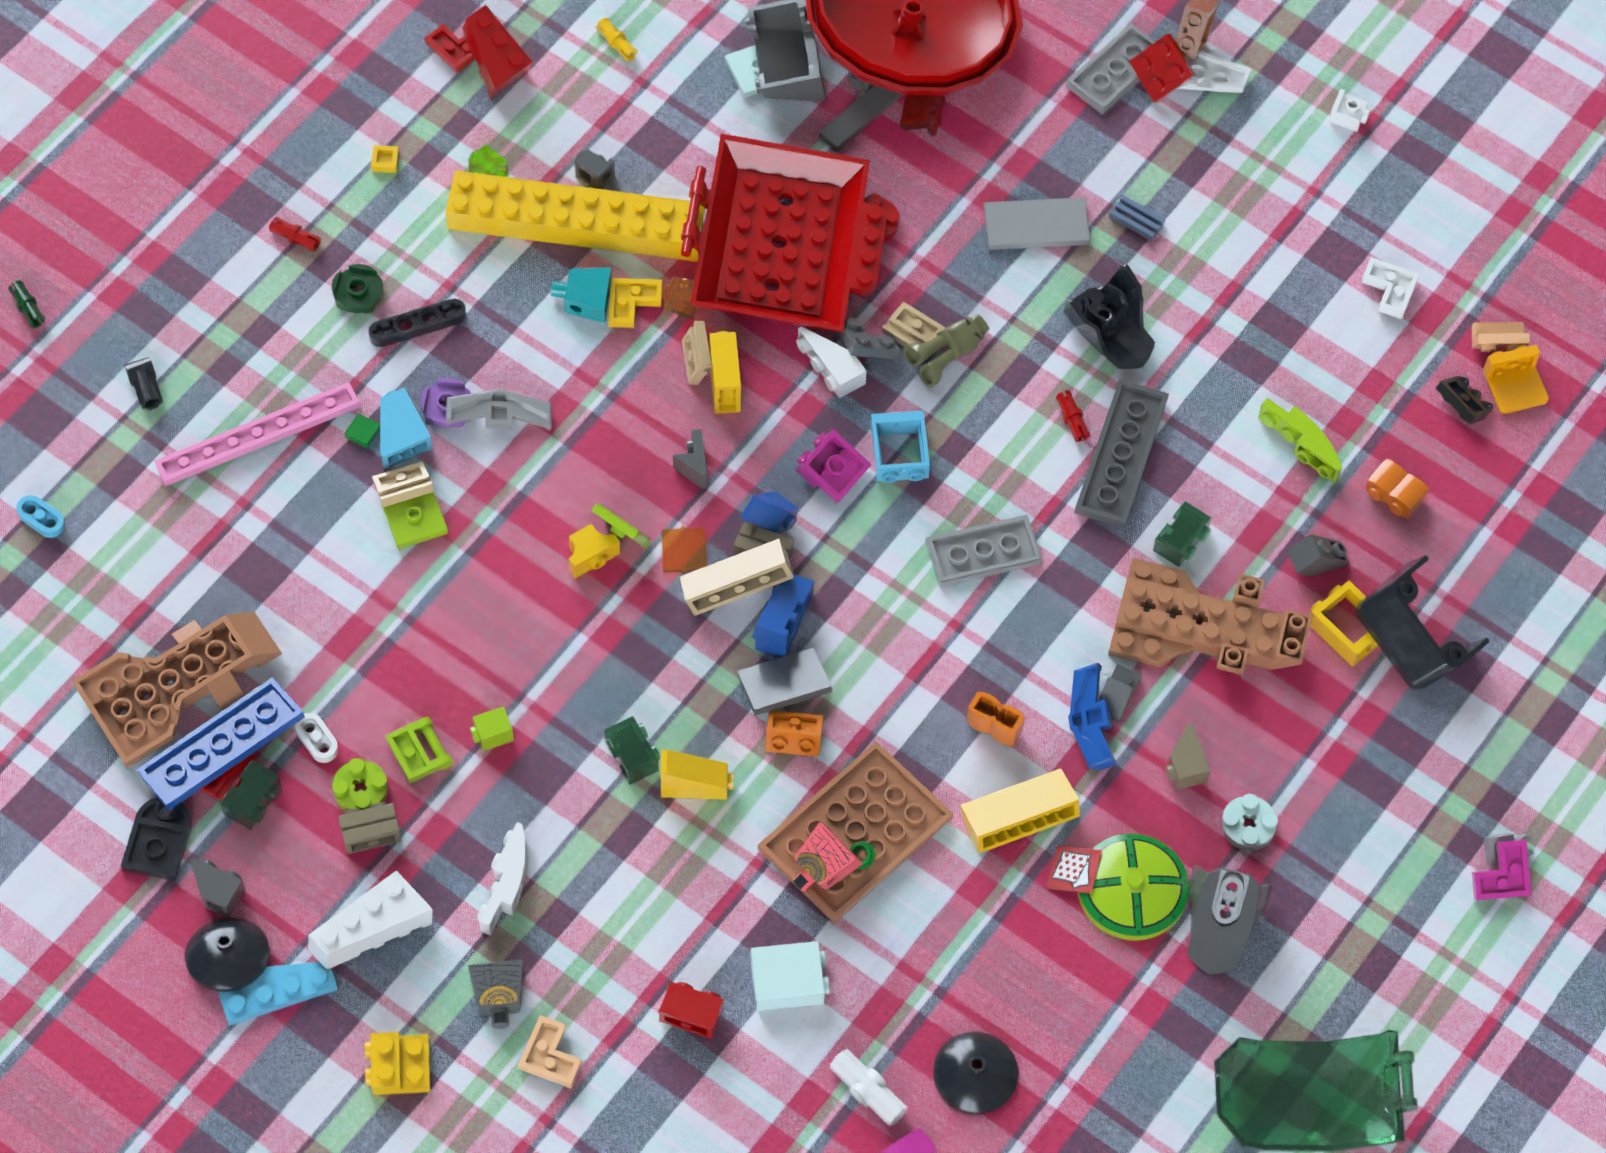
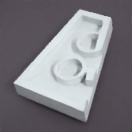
M1201 51L1196 59L1185 56L1196 76L1178 89L1243 93L1252 68Z

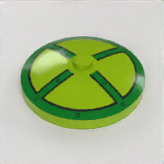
M1141 834L1116 835L1107 838L1093 848L1102 850L1091 893L1078 892V898L1083 911L1094 925L1105 933L1120 939L1146 940L1163 934L1179 920L1187 903L1189 880L1182 861L1171 848L1155 838Z

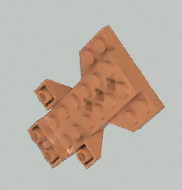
M1132 558L1108 655L1162 667L1181 654L1185 655L1191 651L1219 657L1216 669L1243 675L1245 664L1269 670L1302 664L1312 615L1286 609L1285 614L1259 608L1265 583L1264 579L1239 574L1233 600L1229 601L1200 594L1183 570ZM1144 608H1149V612L1143 611ZM1170 614L1176 615V618H1170ZM1196 621H1202V625L1196 624Z
M254 611L224 615L203 629L193 620L171 634L177 645L156 658L146 656L144 658L133 657L127 653L118 652L72 680L73 685L126 768H129L175 739L184 709L206 695L211 694L221 711L245 696L234 679L235 677L255 665L261 668L282 655V652ZM172 680L174 684L169 686L167 683ZM149 694L151 698L146 701L144 697ZM125 709L127 713L122 715L120 712Z

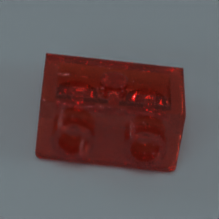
M906 95L900 120L902 130L926 128L931 136H936L938 126L941 125L942 107L946 101L945 95Z

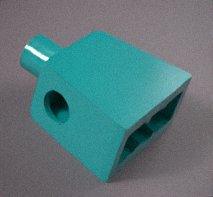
M611 268L569 270L567 283L552 282L551 297L564 298L565 312L568 314L605 323L612 278Z

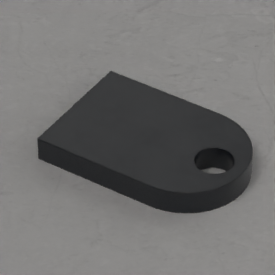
M158 797L147 801L140 807L135 816L120 866L122 871L176 881L192 825L189 811L182 802L174 807L173 814L168 817H163L159 814L160 810L165 806Z

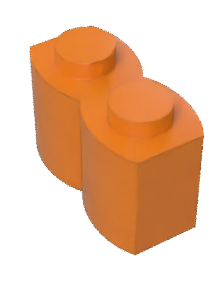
M1388 459L1367 480L1366 485L1368 495L1373 500L1386 503L1392 513L1405 518H1409L1426 499L1429 490L1427 485L1421 480L1408 474L1402 467Z
M977 692L968 706L966 721L973 729L982 733H990L997 742L1006 746H1014L1023 732L1025 717L1016 708L1009 705H1001L994 696L985 692Z

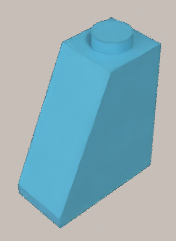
M405 388L390 391L381 397L380 453L384 470L432 450L431 436Z

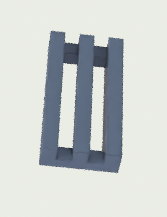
M1124 195L1115 204V208L1109 212L1111 219L1150 241L1155 238L1166 221L1163 217ZM1119 211L1131 217L1132 220L1119 213ZM1142 223L1143 225L1149 227V228L1152 229L1153 231H1150L1149 229L1143 227V226L1140 225V224Z

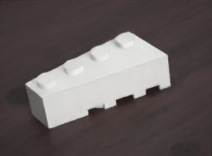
M395 871L309 934V951L327 970L360 956V953L370 948L376 949L383 946L386 941L398 936L399 938L410 934V931L421 926L425 928L431 925L433 909Z

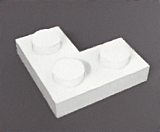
M1371 257L1362 283L1385 291L1378 308L1379 312L1402 319L1419 274Z

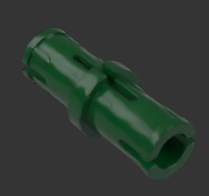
M16 280L11 284L15 290L11 285H9L8 290L17 302L16 307L18 311L24 314L30 327L38 328L42 326L39 319L44 323L45 317L37 307L35 297L29 294L23 281Z

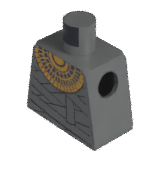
M522 960L468 965L480 1016H491L493 1028L502 1029L508 1027V1014L520 1012L524 976Z

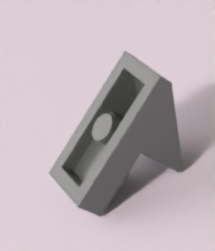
M702 429L691 430V440L686 441L687 454L673 455V468L701 488H707V470Z
M1117 664L1111 677H1108L1099 701L1105 699L1109 703L1111 719L1120 723L1142 677V674Z

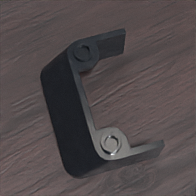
M1427 555L1406 563L1362 599L1356 608V614L1360 622L1407 685L1415 690L1426 688L1456 670L1490 642L1486 637L1469 643L1465 647L1457 641H1450L1439 647L1409 607V604L1418 595V586L1411 574L1429 560Z

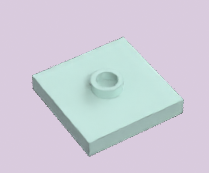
M755 45L725 55V62L743 97L747 98L757 94L755 79L759 78V67Z

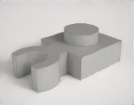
M1506 833L1484 837L1486 863L1488 865H1498L1496 842L1514 840V834ZM1521 834L1515 838V840H1533L1532 836ZM1527 849L1528 856L1534 854V850Z

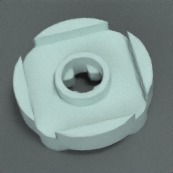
M1246 794L1243 797L1232 800L1226 806L1222 816L1223 835L1229 843L1239 849H1261L1273 839L1278 818L1273 808L1266 801L1257 798L1254 794ZM1244 819H1253L1256 827L1253 828L1250 825L1245 827L1243 825Z

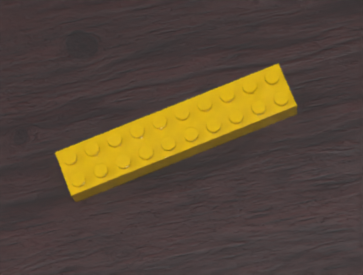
M454 171L445 212L447 229L694 262H698L699 252L692 248L691 256L684 257L681 255L683 243L681 234L683 224L687 221L690 205L688 200ZM701 205L699 207L697 225L700 232H703L706 208Z

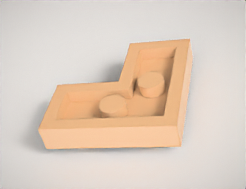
M540 1015L520 1059L518 1069L572 1088L582 1065V1059L558 1051V1047L567 1029L566 1024Z

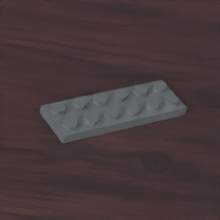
M1119 379L1075 507V514L1125 528L1168 401V393Z

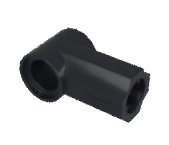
M150 357L125 364L131 386L135 388L142 409L152 410L158 408L163 403V398L156 382L157 377Z

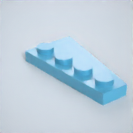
M320 962L269 966L252 984L239 990L218 993L228 1025L230 1026L338 989L331 968L326 970Z

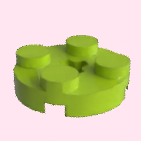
M354 758L337 771L333 779L332 790L337 804L344 811L353 808L361 811L370 809L373 804L386 800L388 782L384 771L377 764ZM364 782L367 789L355 792V784Z

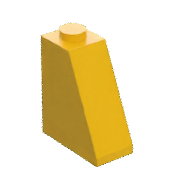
M662 749L661 798L727 800V790H733V773H728V763Z

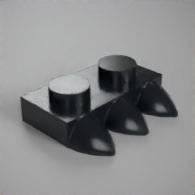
M1454 376L1440 381L1436 390L1447 403L1453 406L1459 413V416L1469 424L1484 420L1492 411V403L1478 401L1481 397L1479 390L1467 389L1469 385L1468 378Z

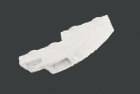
M518 822L513 831L509 830L503 842L505 847L502 853H497L493 859L491 868L493 869L494 880L496 881L490 889L489 896L491 898L488 904L482 905L477 916L480 931L490 936L502 912L513 916L524 886L527 862L523 826Z

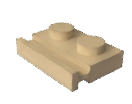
M903 302L889 318L888 323L882 327V333L892 337L894 341L906 347L911 343H926L937 337L936 334L946 327Z
M694 321V327H690L681 340L689 385H699L712 366L704 321Z
M423 461L372 476L383 507L434 492L433 484L430 481Z

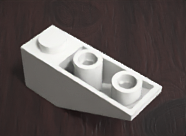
M804 327L798 328V340L796 341L798 348L803 354L806 353L809 356L812 367L817 373L820 372L823 375L825 384L831 392L834 391L841 398L866 384L867 371L857 357L850 354L848 349Z

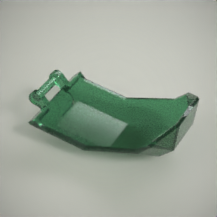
M1386 1030L1380 1034L1326 1042L1260 1041L1238 1037L1214 1060L1216 1114L1242 1147L1262 1151L1334 1152L1404 1142L1403 1113L1418 1109L1417 1098H1414L1412 1063L1415 1062L1414 1052L1409 1050L1399 1051L1398 1031ZM1400 1066H1401L1402 1095H1403V1098H1402V1099H1401L1400 1070H1399V1067H1400Z

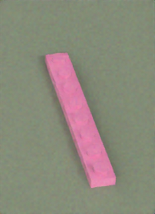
M348 382L154 460L155 466L166 487L360 408V403Z

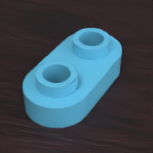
M28 495L18 501L16 506L18 516L31 528L48 538L56 537L63 532L65 522L62 514L39 497ZM35 510L33 514H28V511ZM56 524L54 527L48 528V525Z

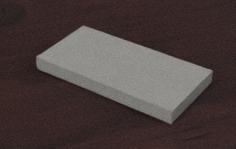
M1130 23L1066 81L1065 87L1103 115L1140 81L1129 61L1155 43V41Z
M1085 197L984 202L988 250L1089 245L1090 243Z
M1028 515L930 536L925 539L939 587L1042 564V557Z

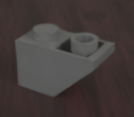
M1310 534L1287 551L1296 572L1310 577L1343 568L1350 564L1346 555L1347 549L1340 541Z
M193 857L191 866L204 907L230 918L245 892L241 876L231 870L226 872L220 870L213 862L207 859L200 861Z

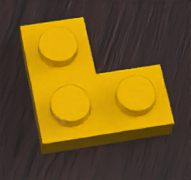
M611 278L608 327L634 328L635 306L661 307L662 280Z

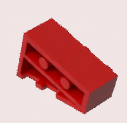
M486 4L466 18L462 30L471 53L476 59L480 69V76L484 79L488 89L487 93L491 100L527 74L533 61Z

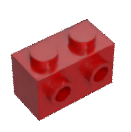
M670 981L659 1009V1022L713 1039L724 1010V999L720 998L715 992H701L695 990L688 983L678 982L677 984Z

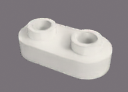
M314 713L304 714L305 718L295 724L297 736L316 761L321 763L332 761L338 754L336 739L318 715ZM307 728H314L313 732H306ZM322 748L329 749V751L326 753L320 752Z

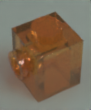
M674 276L670 285L666 284L662 292L661 298L664 299V310L693 320L699 308L690 305L694 282L687 278L681 279Z

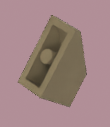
M1193 723L1187 724L1170 755L1168 766H1165L1169 782L1173 781L1176 790L1207 783L1210 769Z

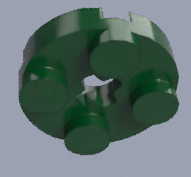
M350 265L349 269L343 272L340 270L332 281L331 288L335 304L338 308L347 312L371 313L375 310V306L380 303L384 294L382 279L377 275V271L368 265ZM362 285L363 290L361 292H354L351 288Z

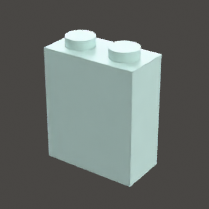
M818 941L751 948V966L757 1011L824 1004L825 994H829L828 977L822 976V968H826L825 951H819Z

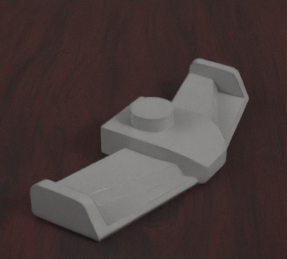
M492 389L491 391L448 397L446 425L454 422L485 418L486 429L511 430L513 425L512 419L551 430L552 403L512 393L506 389Z

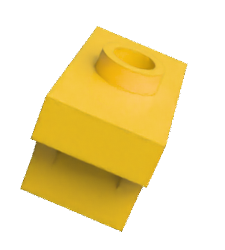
M592 524L569 536V547L573 553L568 558L569 571L574 578L592 569L601 568L608 560L620 554V541L614 533L611 535L600 534Z

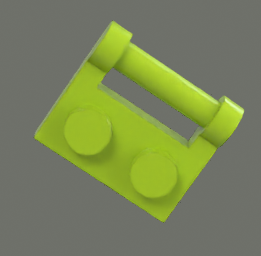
M430 717L421 718L385 735L386 741L409 784L436 771L448 769L454 764L451 755L446 754L432 728L434 724ZM416 734H424L436 759L429 760Z

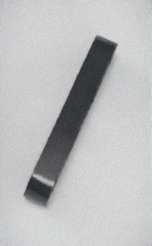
M449 299L376 321L370 325L368 330L370 342L374 346L385 347L458 325L466 318L465 304L460 299ZM451 309H455L458 314L454 315ZM441 312H443L445 319H441ZM427 315H434L437 317V320L434 323L428 324L423 321V318ZM403 322L412 324V328L408 331H402L398 326ZM394 326L395 334H392V330H390V327ZM378 331H382V333L384 334V336H383V337H379V335L377 334V332H378Z

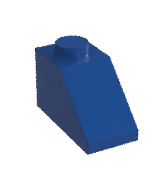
M777 491L753 495L741 518L778 533L790 530L797 521L795 516L800 509Z

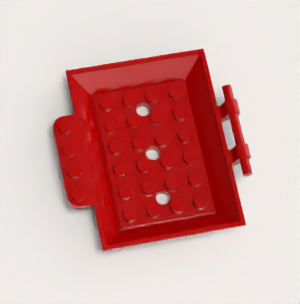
M721 133L711 190L707 188L704 182L706 168L704 166H697L694 180L691 181L689 197L691 199L687 221L683 224L681 240L683 241L681 255L684 257L691 256L692 248L699 252L690 305L843 332L849 293L859 295L871 294L876 288L887 212L878 204L864 202L870 160ZM781 199H789L793 204L784 206L779 201ZM700 205L707 209L703 232H700L697 225ZM774 241H781L785 244V247L776 248L772 243ZM769 283L775 284L778 290L769 291L765 288V285Z

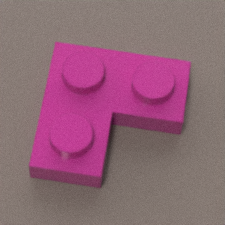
M1522 839L1496 842L1499 869L1472 872L1474 900L1531 895L1527 841Z

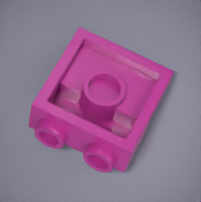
M833 429L827 435L822 432L812 444L816 447L811 453L806 450L797 459L796 462L800 465L795 471L813 488L816 486L820 487L834 502L838 503L872 464Z

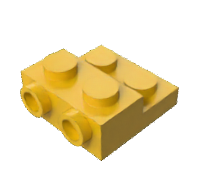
M399 1032L370 1033V1041H365V1058H371V1068H365L366 1086H371L373 1095L430 1092L428 1034L400 1036Z

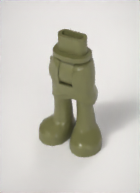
M979 314L972 318L966 317L936 334L937 337L926 343H911L903 349L904 357L910 365L916 367L936 351L946 346L947 351L928 361L919 369L921 381L926 386L932 388L940 382L942 370L954 360L956 361L964 354L972 353L978 347L979 341L989 331V326Z

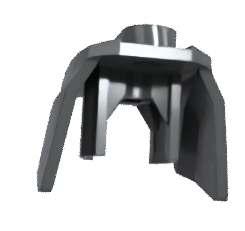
M1194 865L1188 895L1191 904V933L1188 946V956L1208 974H1220L1238 968L1255 925L1265 914L1273 885L1268 883L1259 885L1250 874L1222 867L1207 872L1202 867ZM1230 882H1234L1237 884L1238 887L1235 889H1231L1227 886V884ZM1225 905H1229L1230 911L1223 910V908H1225Z

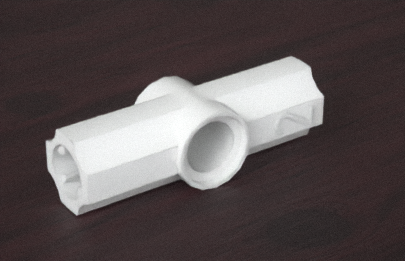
M848 1049L841 1051L834 1058L829 1068L850 1087L851 1094L860 1104L866 1107L869 1106L889 1126L897 1123L902 1118L908 1107L887 1088V1083L877 1071L872 1068L868 1069Z

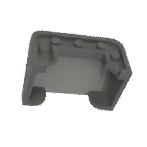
M783 0L748 7L749 18H745L747 32L753 33L759 67V78L755 79L757 94L762 93L763 98L812 102L826 100L815 33L808 22L805 0Z

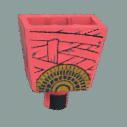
M820 822L794 858L803 870L792 881L803 892L814 882L827 890L863 863L826 825Z

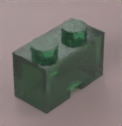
M1186 501L1183 502L1173 515V519H1175L1173 524L1167 523L1155 538L1153 547L1154 552L1178 567L1185 560H1191L1197 550L1196 545L1199 541L1205 542L1211 533L1209 528L1211 517Z
M633 716L604 729V741L614 759L619 757L622 763L619 765V768L629 785L658 772V761L661 760L656 746H650L646 739L648 734L642 723L638 724Z
M253 760L249 762L239 776V779L242 780L239 787L232 786L220 803L223 815L250 830L256 823H260L263 820L267 811L266 808L271 801L274 802L278 799L282 791L279 775Z

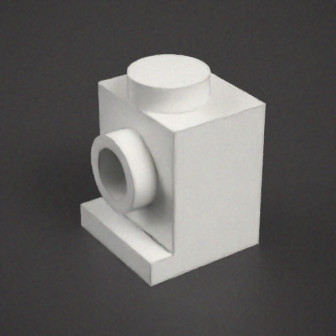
M1340 89L1332 108L1329 122L1357 132L1360 124H1366L1370 113V110L1366 109L1368 101L1345 94V90Z

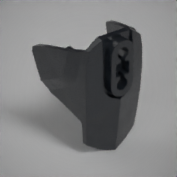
M1128 264L1122 265L1104 287L1088 288L1075 298L1067 301L1063 312L1070 322L1097 351L1118 369L1142 368L1149 360L1155 341L1144 329L1142 286Z

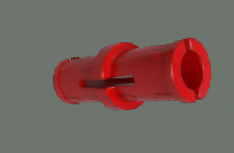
M277 216L274 217L275 221H271L269 231L288 239L289 243L293 245L296 243L312 252H316V248H319L321 237L303 230L302 226L298 224L293 225Z
M1065 390V397L1063 392L1057 394L1056 400L1059 402L1064 414L1063 420L1069 425L1075 442H1082L1080 436L1083 437L1084 441L1087 440L1091 434L1084 423L1082 410L1077 407L1072 392Z

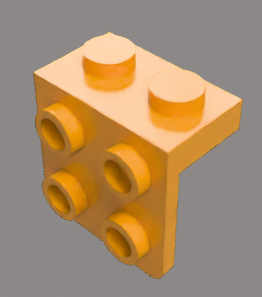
M1537 344L1528 347L1526 345L1519 346L1507 352L1497 351L1488 356L1483 374L1500 413H1512L1545 405L1548 402L1549 397L1535 367L1540 355Z

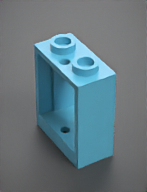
M910 411L871 414L870 430L876 482L892 483L897 480L908 479L919 481L923 478H929L930 462L924 412ZM917 433L919 463L882 464L879 436Z

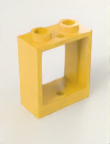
M719 331L717 333H710V358L712 364L710 370L715 414L741 412V381L736 332Z
M1348 581L1342 587L1340 585L1334 587L1329 593L1328 598L1323 602L1321 600L1317 601L1310 608L1309 612L1312 615L1310 627L1353 667L1378 647V644L1369 632L1353 644L1324 616L1344 598L1357 608L1358 603L1366 597Z

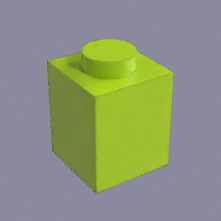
M504 706L473 716L474 727L470 728L474 743H480L482 751L514 741L513 729Z

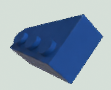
M793 574L794 578L773 586L772 595L769 601L766 602L752 635V638L755 639V650L777 658L788 655L814 595L815 581Z

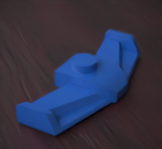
M1099 663L1074 670L1070 714L1068 715L1070 730L1074 733L1088 768L1094 770H1103L1117 765L1103 734L1104 730L1113 728L1109 703L1105 699L1098 701L1100 672L1102 671V665Z

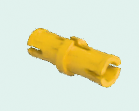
M602 18L597 23L596 29L606 38L608 45L612 49L615 48L626 62L632 61L636 57L635 54H638V50L628 42L623 31L616 29L608 18Z

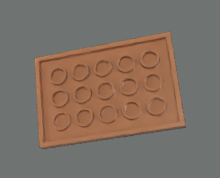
M876 741L758 844V850L835 924L952 820L953 813ZM820 822L826 825L848 849L860 841L871 844L875 849L876 859L872 866L863 870H854L827 890L814 882L803 892L792 881L803 870L794 858ZM866 851L860 852L859 860L866 859L867 853Z

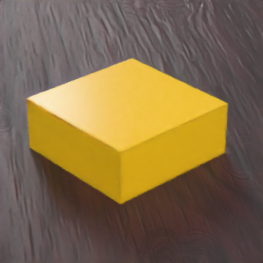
M373 145L372 172L397 173L399 146Z

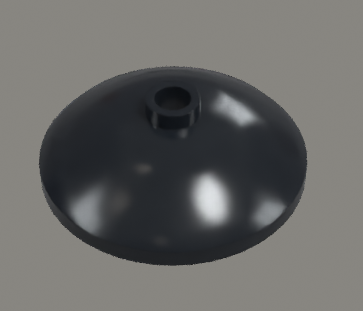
M233 917L217 919L202 926L190 938L185 950V964L191 978L200 986L217 992L235 991L252 984L263 974L270 958L269 942L261 928L248 920Z
M966 1032L951 1038L941 1047L934 1061L933 1079L938 1093L951 1107L964 1113L985 1114L999 1109L1011 1098L1017 1086L1019 1071L1013 1052L1002 1040L983 1032ZM975 1062L980 1063L982 1068L975 1069L972 1067V1064Z

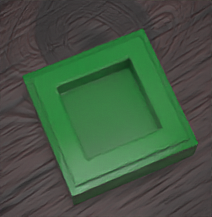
M358 413L345 431V438L368 449L380 431V424Z

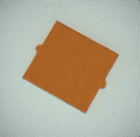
M682 526L680 529H661L663 573L682 572L687 574V572L706 567L705 528H686Z

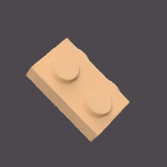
M1476 322L1472 324V349H1481V352H1494L1497 349L1511 351L1519 346L1530 344V333H1524V324L1522 322Z

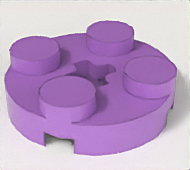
M441 378L436 380V384L430 387L428 385L423 390L420 399L425 421L439 428H460L464 426L466 421L446 425V407H443L440 403H445L448 397L471 394L465 387V384L457 379Z

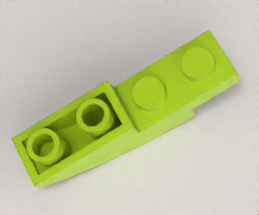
M1267 398L1261 404L1258 415L1262 423L1278 431L1288 442L1296 444L1294 455L1297 456L1300 462L1310 465L1323 478L1329 479L1336 484L1341 474L1342 465L1333 445L1323 431L1296 406L1287 412Z

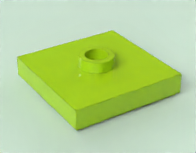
M434 492L383 507L381 501V506L397 549L448 534V529Z
M596 503L591 510L612 525L610 531L622 539L627 535L646 549L652 542L649 537L601 504Z

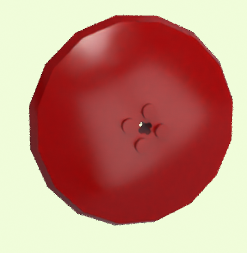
M805 0L808 22L834 61L863 82L903 95H946L980 84L1012 56L1023 27L1018 0Z

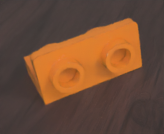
M769 711L765 751L818 757L820 753L823 715Z

